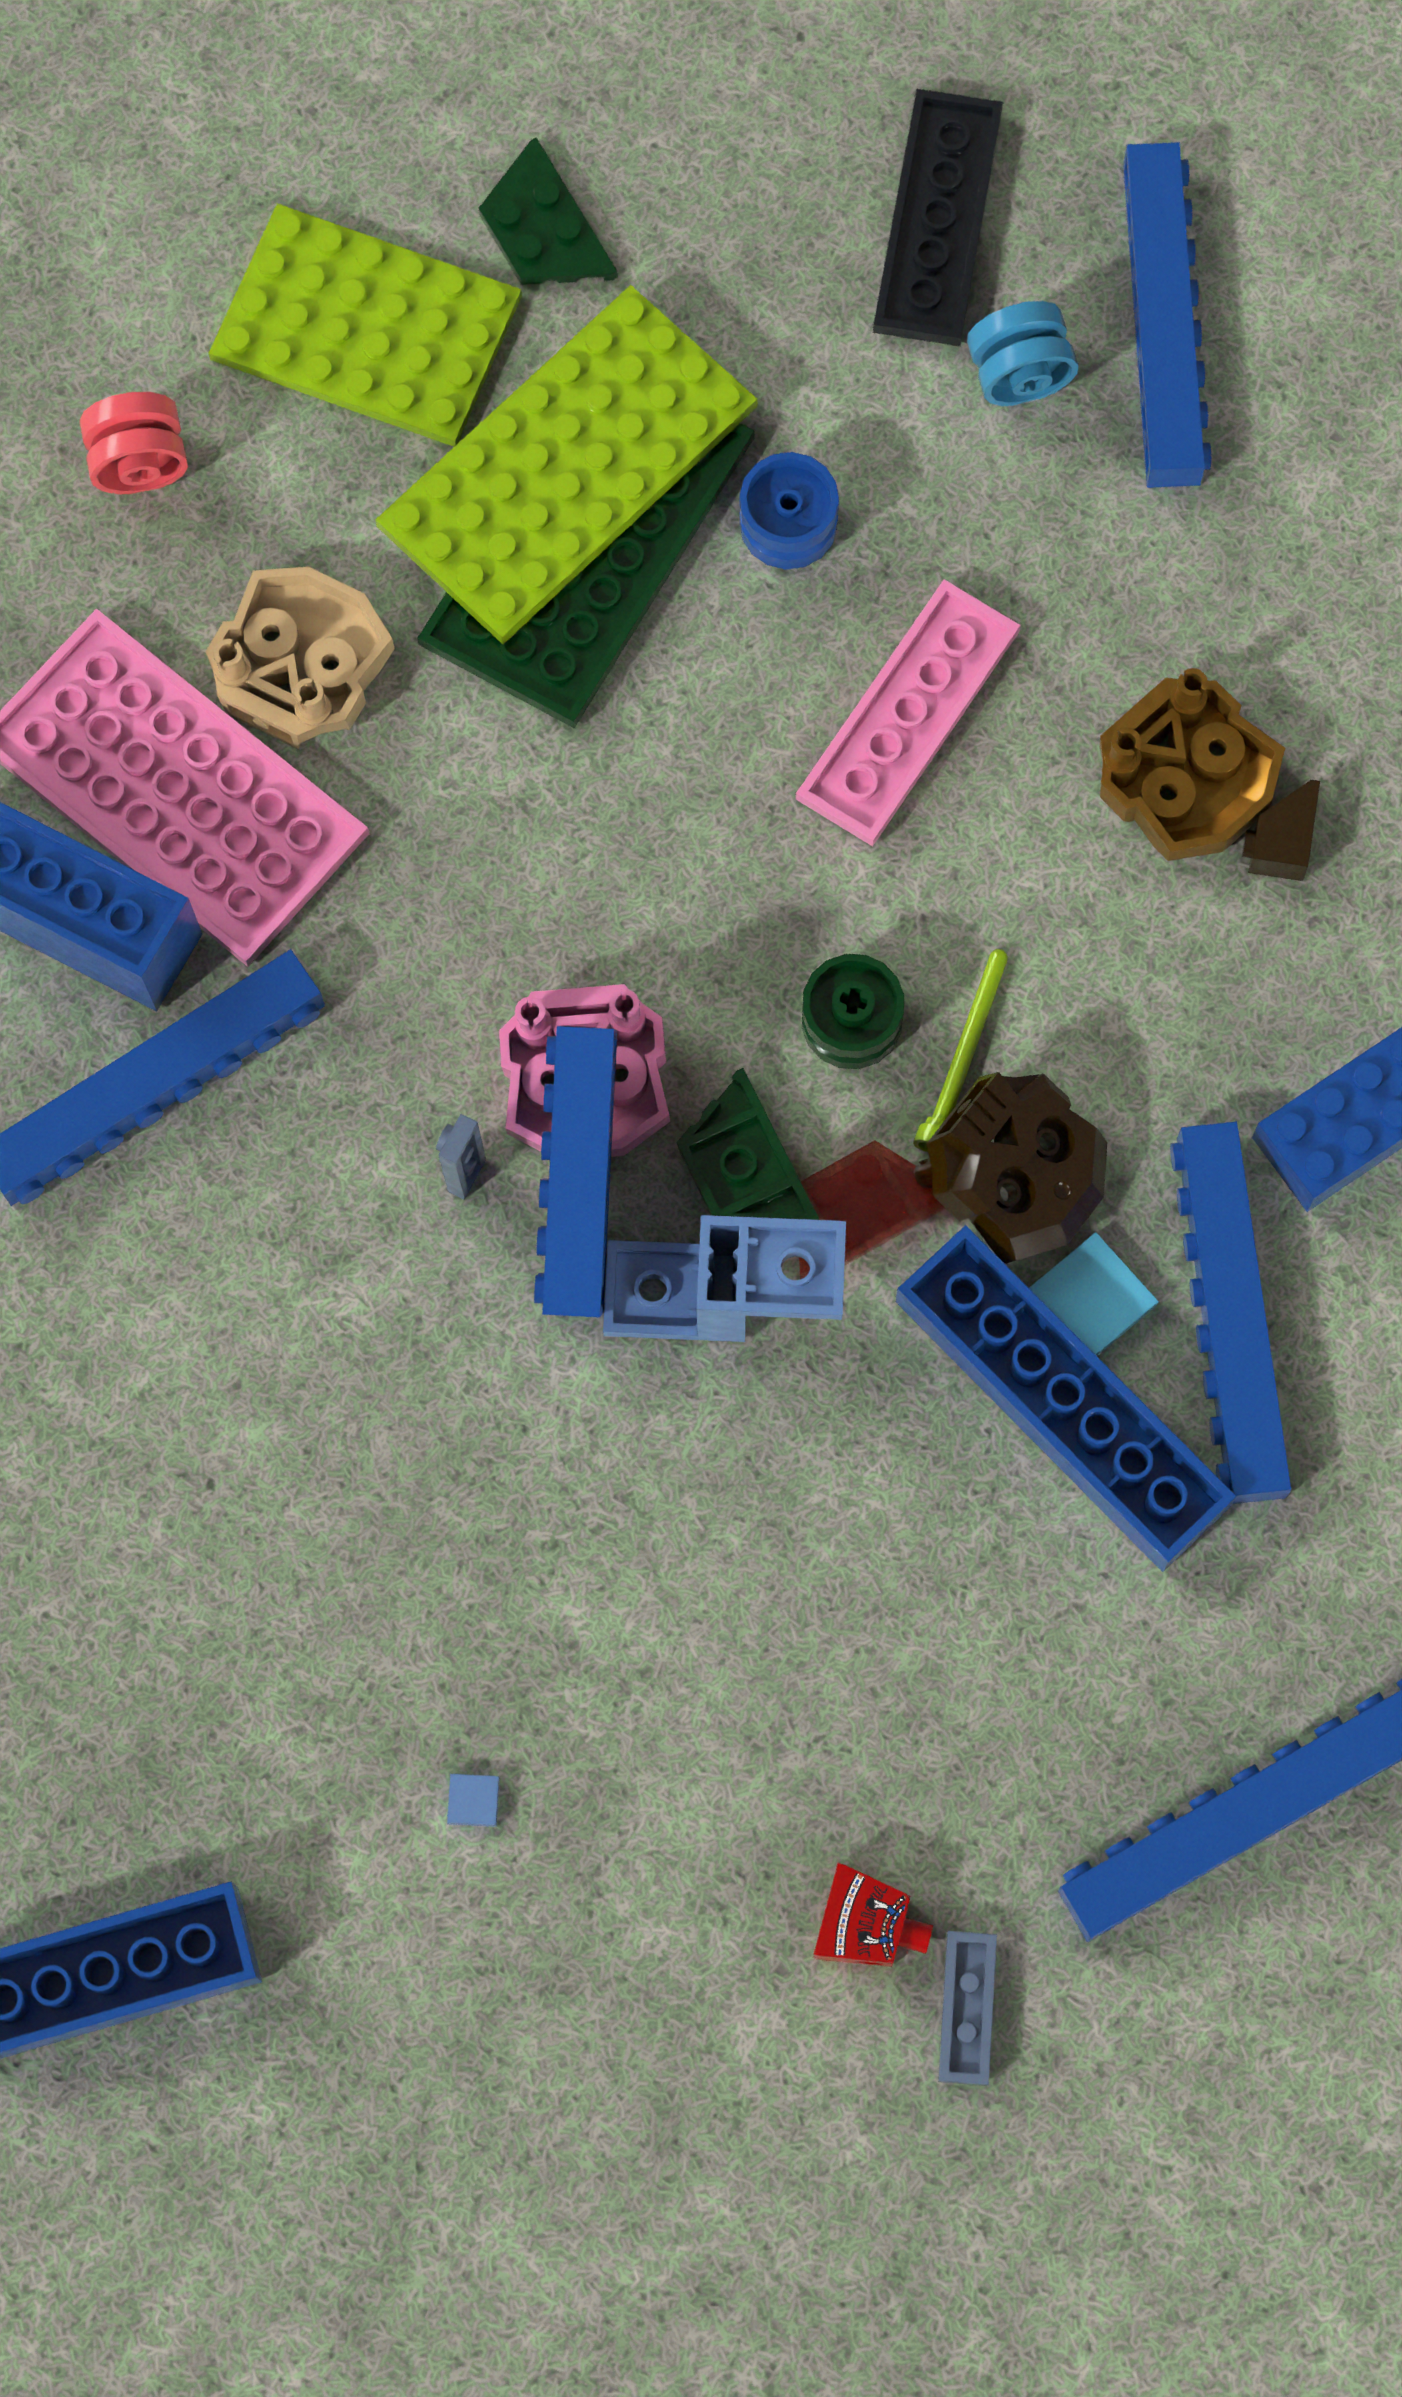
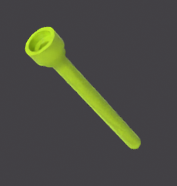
M1002 949L993 950L989 956L933 1116L928 1117L925 1123L920 1124L913 1144L922 1151L928 1152L927 1142L956 1107L1008 960L1007 953Z

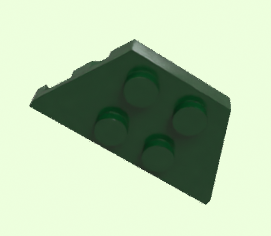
M537 137L530 140L478 208L479 216L521 285L543 284L550 280L558 283L577 282V278L604 277V281L617 279V269Z
M744 1068L737 1070L732 1076V1083L717 1100L713 1098L702 1111L701 1119L695 1125L690 1126L676 1142L678 1150L710 1215L819 1220Z

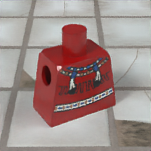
M837 1863L813 1958L824 1961L892 1967L898 1946L924 1954L927 1953L933 1925L905 1917L911 1897L908 1894L849 1866Z

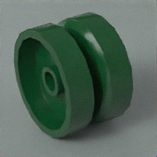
M843 954L826 960L812 972L803 990L802 1031L808 1046L822 1061L838 1068L862 1069L879 1063L893 1051L902 1032L904 993L898 977L883 962L867 955ZM854 1010L857 1011V1014H849L847 1011Z

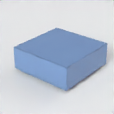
M450 1774L448 1825L497 1827L499 1776Z

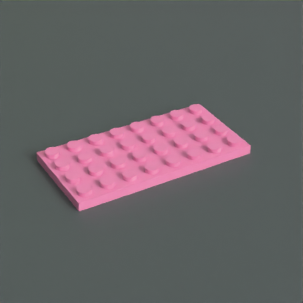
M97 608L0 710V764L121 864L188 897L200 928L247 967L251 965L370 834L366 825Z

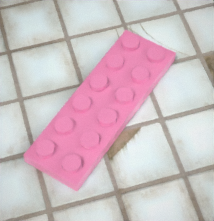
M944 579L796 792V800L873 847L1018 635L1020 625Z

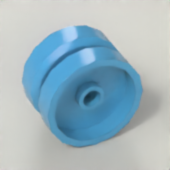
M1028 301L1007 306L983 318L968 333L967 344L973 362L980 368L978 379L984 398L990 404L1014 406L1045 398L1068 385L1077 375L1079 365L1073 346L1066 339L1067 328L1062 312L1056 304L1046 301Z

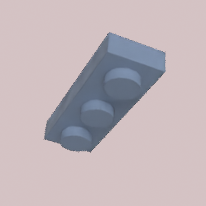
M460 1114L454 1126L451 1124L446 1125L438 1139L436 1150L440 1151L439 1162L441 1163L448 1192L465 1200L486 1161L478 1122Z
M947 1931L938 2082L989 2085L997 1934Z

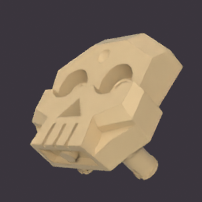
M308 566L254 570L234 621L222 622L205 652L214 672L217 696L225 712L229 716L299 749L302 742L319 734L351 729L366 704L363 691L382 670L394 650V644L391 635L365 593ZM274 631L279 633V637L274 641L264 639L268 632ZM331 660L339 663L338 667L334 670L323 668L324 664ZM290 682L291 693L279 687Z

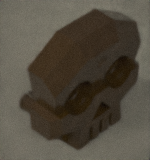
M996 1072L979 1077L927 1142L929 1158L919 1162L921 1165L915 1167L914 1176L921 1187L933 1189V1196L958 1221L968 1218L996 1256L1004 1264L1063 1247L1070 1243L1104 1198L1107 1141L1094 1125L1069 1109L1071 1107L1069 1097L1045 1074L1008 1077ZM1040 1137H1043L1047 1143L1046 1150L1040 1145ZM1001 1187L1007 1191V1201L1001 1197Z

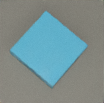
M1096 1232L1029 1287L1096 1356L1148 1314L1159 1302Z

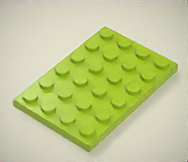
M277 203L208 354L211 361L454 447L459 442L522 298V289Z

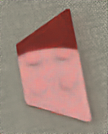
M876 1140L801 1181L819 1220L846 1221L845 1265L946 1209L933 1196V1189H925L917 1183L914 1176L916 1167L914 1164ZM799 1257L800 1279H803L808 1275L810 1267L803 1258Z

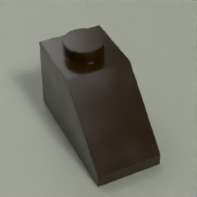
M1308 781L1260 814L1254 831L1246 830L1242 857L1250 858L1248 873L1303 881L1309 865L1320 781Z

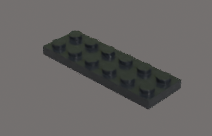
M916 89L873 323V333L953 346L961 345L1003 108L1002 101Z

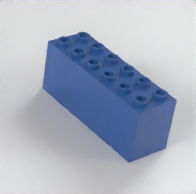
M0 802V931L157 1012L202 936L201 928L189 898Z

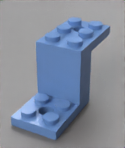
M701 1215L700 1244L608 1240L603 1335L612 1337L745 1342L746 1316L842 1320L846 1221ZM791 1257H800L809 1264L810 1271L803 1279L791 1280L782 1272L783 1263ZM648 1279H658L665 1284L667 1288L666 1294L658 1301H647L639 1293L642 1283Z

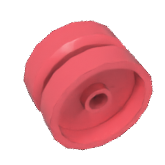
M128 392L113 395L95 402L83 412L79 420L85 448L89 451L86 459L92 485L103 492L133 494L163 488L181 478L188 468L182 438L178 436L181 427L175 401L166 395L153 392Z

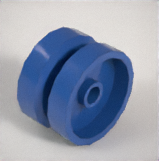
M795 452L772 454L753 466L744 477L739 495V523L742 540L751 554L768 566L785 570L806 567L821 559L832 546L838 527L839 496L837 484L827 467L811 456Z

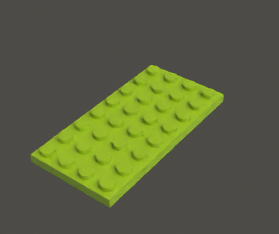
M629 285L375 519L376 526L496 639L504 644L758 407V399L632 285Z

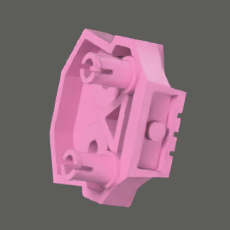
M625 984L531 992L528 997L521 999L517 1003L515 1015L499 1030L501 1067L504 1076L510 1079L505 1128L507 1134L541 1152L542 1133L552 1129V1113L544 1112L545 1086L542 1085V1079L546 1075H554L555 1065L546 1064L547 1036H556L557 1026L605 1028L618 1031L616 1070L625 1069L629 1075L623 1082L615 1081L611 1157L626 1155L670 1122L658 1071L666 1063L662 1017L644 1005L638 999V996L629 990Z

